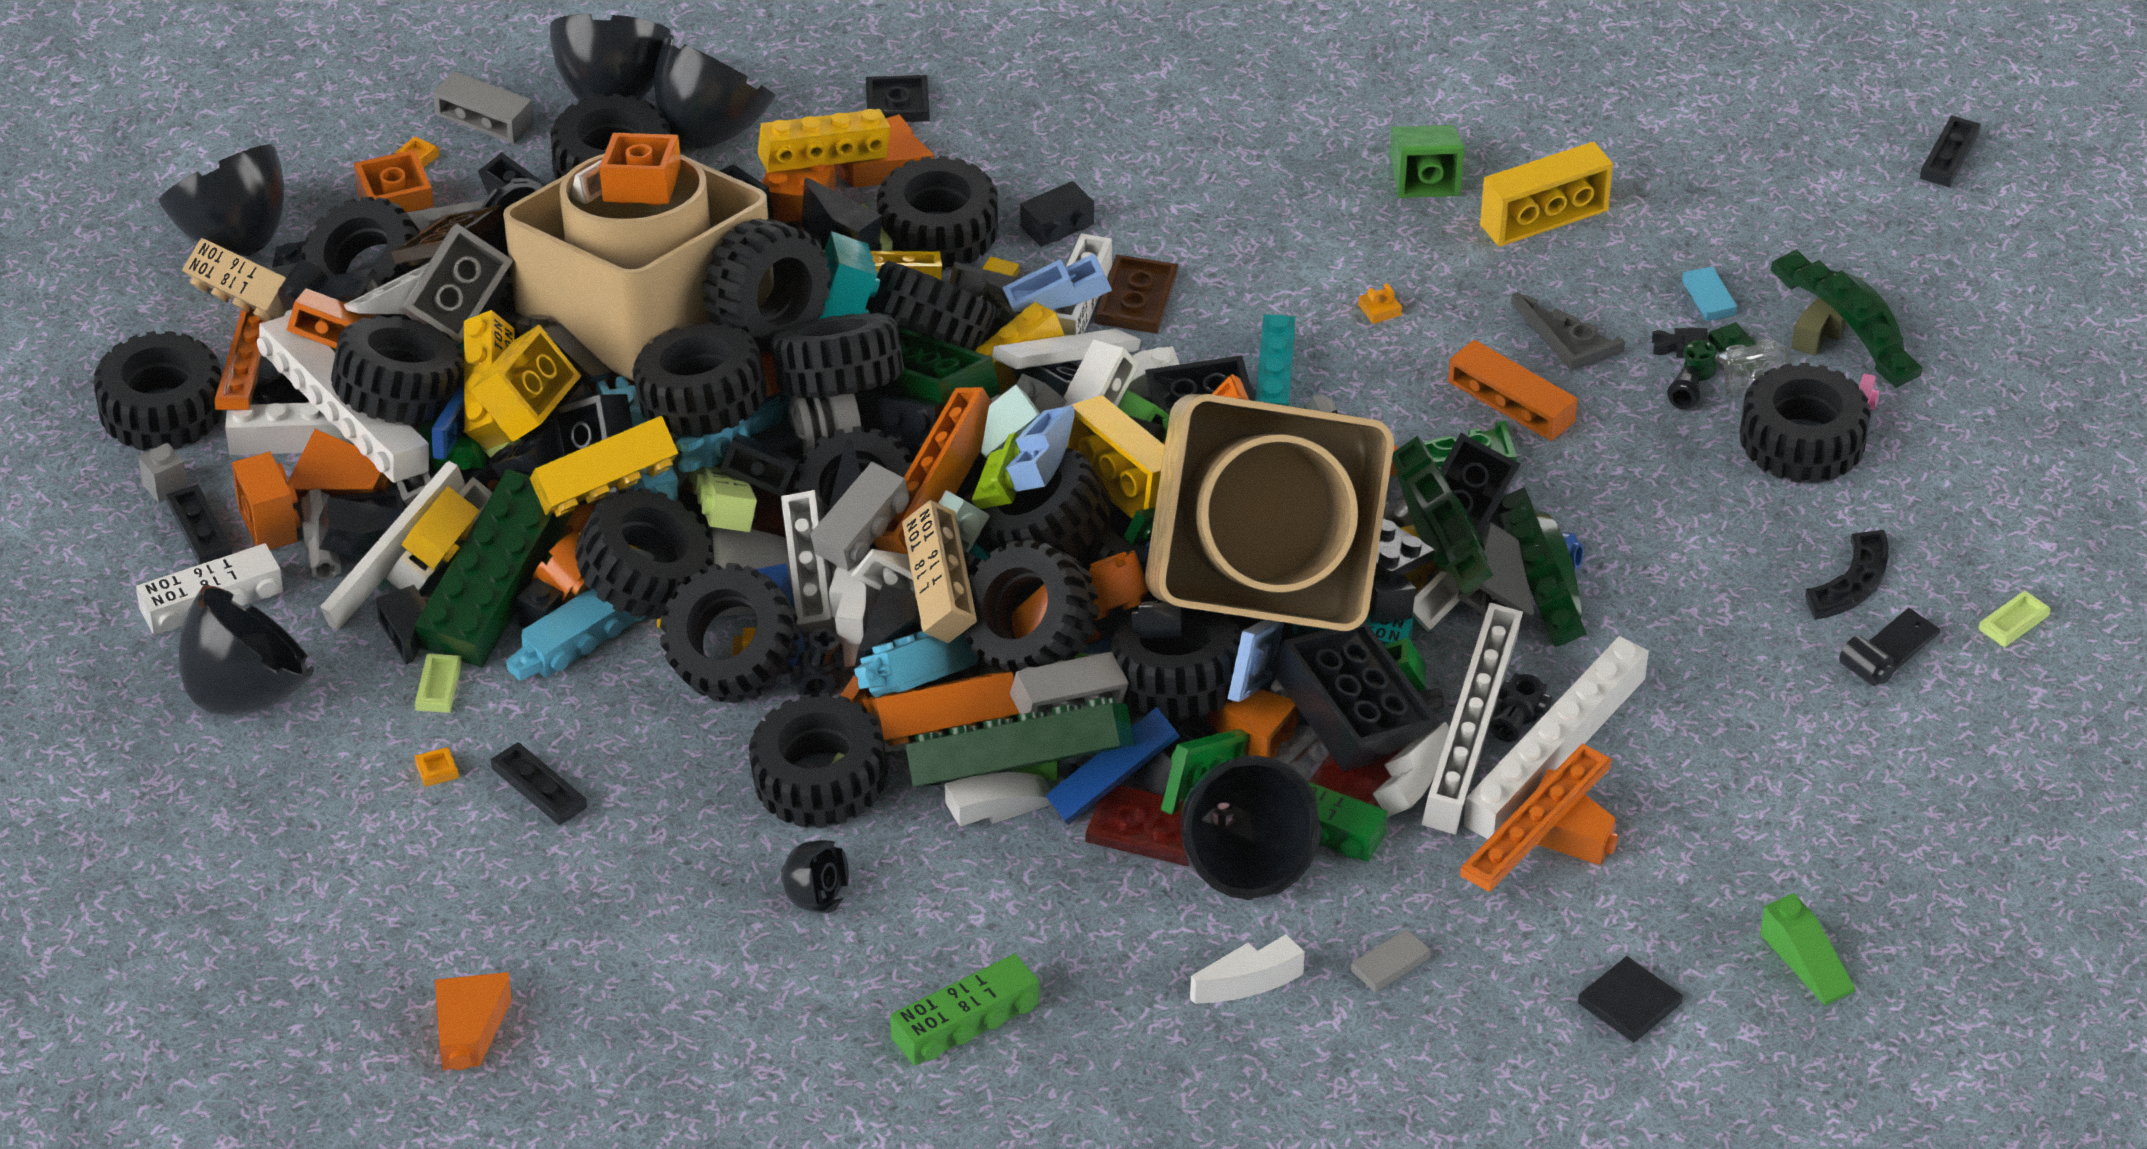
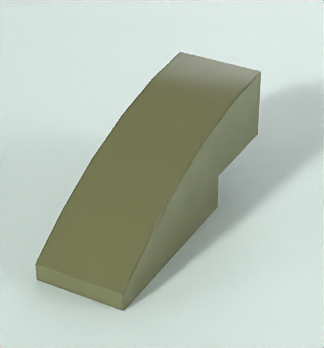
M1818 298L1802 313L1794 325L1791 349L1816 356L1826 336L1839 340L1848 323L1829 304Z

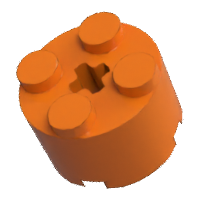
M572 532L560 540L549 551L553 556L547 565L541 561L532 578V581L538 578L563 591L562 599L565 603L589 589L584 582L585 576L580 575L577 567L578 561L575 557V548L581 534L580 532Z
M1132 550L1129 554L1122 552L1090 564L1091 571H1088L1092 577L1090 584L1096 586L1098 599L1094 600V604L1099 606V616L1094 618V621L1108 616L1110 611L1121 605L1123 610L1139 605L1142 603V599L1149 596L1145 575L1135 550Z

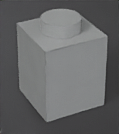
M168 443L138 456L142 484L158 503L167 499L166 494L188 487L184 461Z

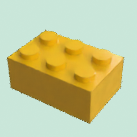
M537 325L512 341L470 391L497 422L500 429L514 442L541 425L581 375L543 328Z

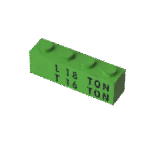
M1014 953L890 1014L891 1038L914 1066L926 1060H934L942 1052L956 1045H964L974 1036L988 1029H996L1004 1021L1018 1014L1030 1012L1035 1006L1039 1005V980Z

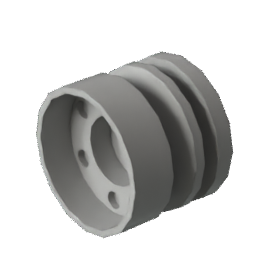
M854 393L833 397L825 396L822 397V401L819 398L788 397L789 425L793 428L796 435L802 439L803 454L808 448L816 449L818 447L816 440L822 436L830 439L835 436L833 432L835 430L843 428L844 432L848 433L852 432V427L861 426Z

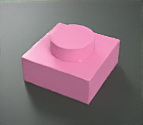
M1863 373L1859 383V390L1862 389L1865 393L1870 409L1875 410L1879 397V390L1874 389L1876 376Z

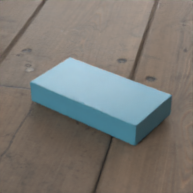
M1713 266L1683 272L1682 281L1706 321L1736 315L1737 306Z

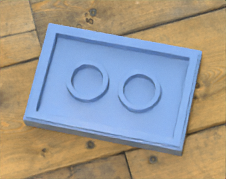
M1263 620L1242 631L1228 699L1240 702L1271 684L1273 673L1269 667L1279 650L1285 622Z

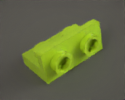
M1016 432L1008 434L1003 449L990 452L972 497V502L979 509L1010 504L1014 501L1017 492L1006 467L1020 453L1016 442L1019 436Z

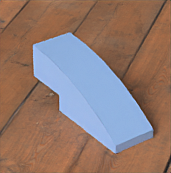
M1095 253L1067 267L1059 259L1002 287L1014 312H1023L1033 302L1053 310L1075 305L1112 291Z
M1073 405L1044 410L1016 439L1020 453L1006 467L1016 492L1045 487L1055 474L1062 461L1071 434L1075 413Z

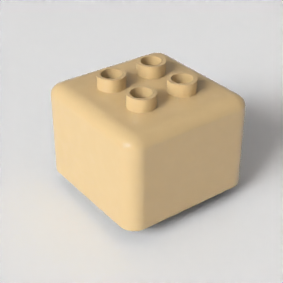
M604 154L580 163L561 178L511 204L503 213L508 257L513 260L510 265L515 312L528 318L533 314L549 316V321L562 324L613 372L634 381L632 373L633 364L638 354L641 353L642 348L647 343L652 344L655 337L661 334L664 336L669 333V330L677 327L682 329L686 328L689 324L705 325V322H711L708 317L710 312L705 309L703 298L706 297V293L703 292L702 287L703 281L707 278L705 268L707 263L712 261L713 255L711 253L715 246H720L723 243L722 238L729 231L735 232L734 228L743 222L749 223L752 219L758 218L768 219L767 198L764 191L680 154L682 169L669 204L656 206L647 203L617 204L615 202H603L602 195L587 204L572 199L571 192L575 175L602 160ZM772 265L766 270L760 281L757 293L758 307L767 300L774 287Z
M1191 394L1180 398L1173 405L1168 422L1145 574L1146 585L1150 593L1161 601L1185 608L1339 631H1349L1359 627L1365 621L1370 607L1394 450V439L1390 429L1384 423L1374 419L1212 394Z

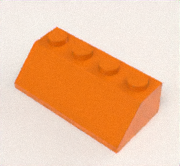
M995 672L909 689L898 693L893 692L881 697L873 696L862 699L867 712L872 713L878 720L884 741L888 740V746L908 743V736L932 732L942 733V729L966 725H970V727L977 726L976 722L1001 718L1005 720L1010 719V715L1020 714L1010 696L1014 681L1012 672Z

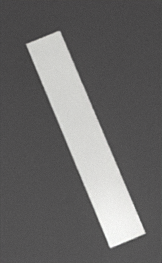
M1109 329L994 346L992 357L1014 369L1082 360L1093 339L1122 347L1127 352L1138 350L1141 339L1118 329Z
M450 461L445 463L321 605V610L328 626L338 631L388 575L399 558L407 550L401 546L402 542L444 489L449 486L459 493L465 486L458 465Z

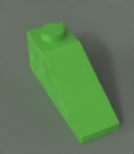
M1795 893L1764 906L1760 935L1824 1005H1828L1855 992L1851 979L1818 919Z

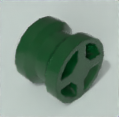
M1695 340L1684 347V367L1692 366L1696 368L1699 372V381L1708 380L1716 374L1715 345L1706 340Z

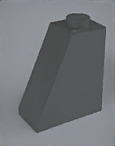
M1490 523L1478 533V536L1483 543L1481 547L1488 558L1487 563L1493 576L1466 595L1459 589L1458 599L1486 615L1489 603L1523 611L1520 622L1521 626L1533 616L1534 610L1519 541L1493 523Z

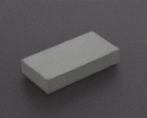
M1405 929L1352 962L1351 972L1376 993L1429 960L1431 950L1408 929Z

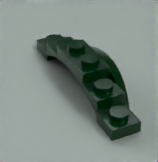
M1797 249L1772 261L1770 271L1790 290L1796 287L1804 288L1821 298L1842 316L1868 349L1876 363L1875 370L1895 388L1921 376L1923 367L1905 351L1904 338L1901 336L1894 315L1883 298L1870 285L1856 276L1845 273L1843 270H1830L1820 260L1811 263Z
M1416 436L1393 452L1392 460L1397 468L1396 475L1420 539L1423 543L1435 549L1433 561L1443 572L1452 574L1459 589L1466 595L1491 578L1493 573L1487 563L1488 558L1481 547L1483 543L1461 501L1452 492L1445 476L1434 463L1424 442Z
M1525 487L1507 494L1499 506L1498 512L1505 531L1519 541L1527 582L1554 646L1558 647L1587 635L1581 621L1582 609L1572 558L1557 523L1548 513L1534 509Z

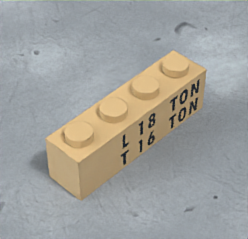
M203 238L200 239L181 270L192 278L190 284L205 293H207L208 289H211V294L225 303L232 299L234 306L247 313L253 309V314L265 322L283 317L286 311L291 310L281 303L278 296V289L286 277Z
M929 500L903 520L902 525L923 632L929 636L949 643L975 624L977 618L956 513L954 510Z

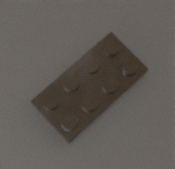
M503 204L445 215L392 250L395 264L408 262L409 266H414L426 262L427 258L434 256L450 229L456 224L482 238L483 232L497 228L496 223L504 218Z

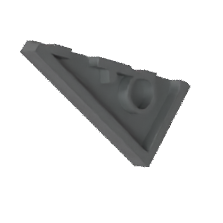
M1518 292L1512 294L1511 304L1570 370L1624 351L1625 341L1617 336L1614 340L1608 339L1598 334V327L1592 324L1583 323L1578 318L1557 308L1551 313L1538 307V300L1528 295H1522Z

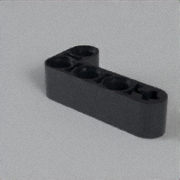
M578 379L555 408L590 398L594 395L583 379ZM552 413L546 417L541 425L528 432L522 442L506 446L490 458L489 465L500 480L507 469L531 476L535 468L559 459Z

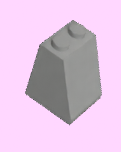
M712 527L714 565L719 564L723 569H726L727 563H738L743 569L747 565L758 569L786 563L792 587L787 540L785 537L751 529L749 533ZM740 606L727 609L718 614V616L756 614V612L750 607Z

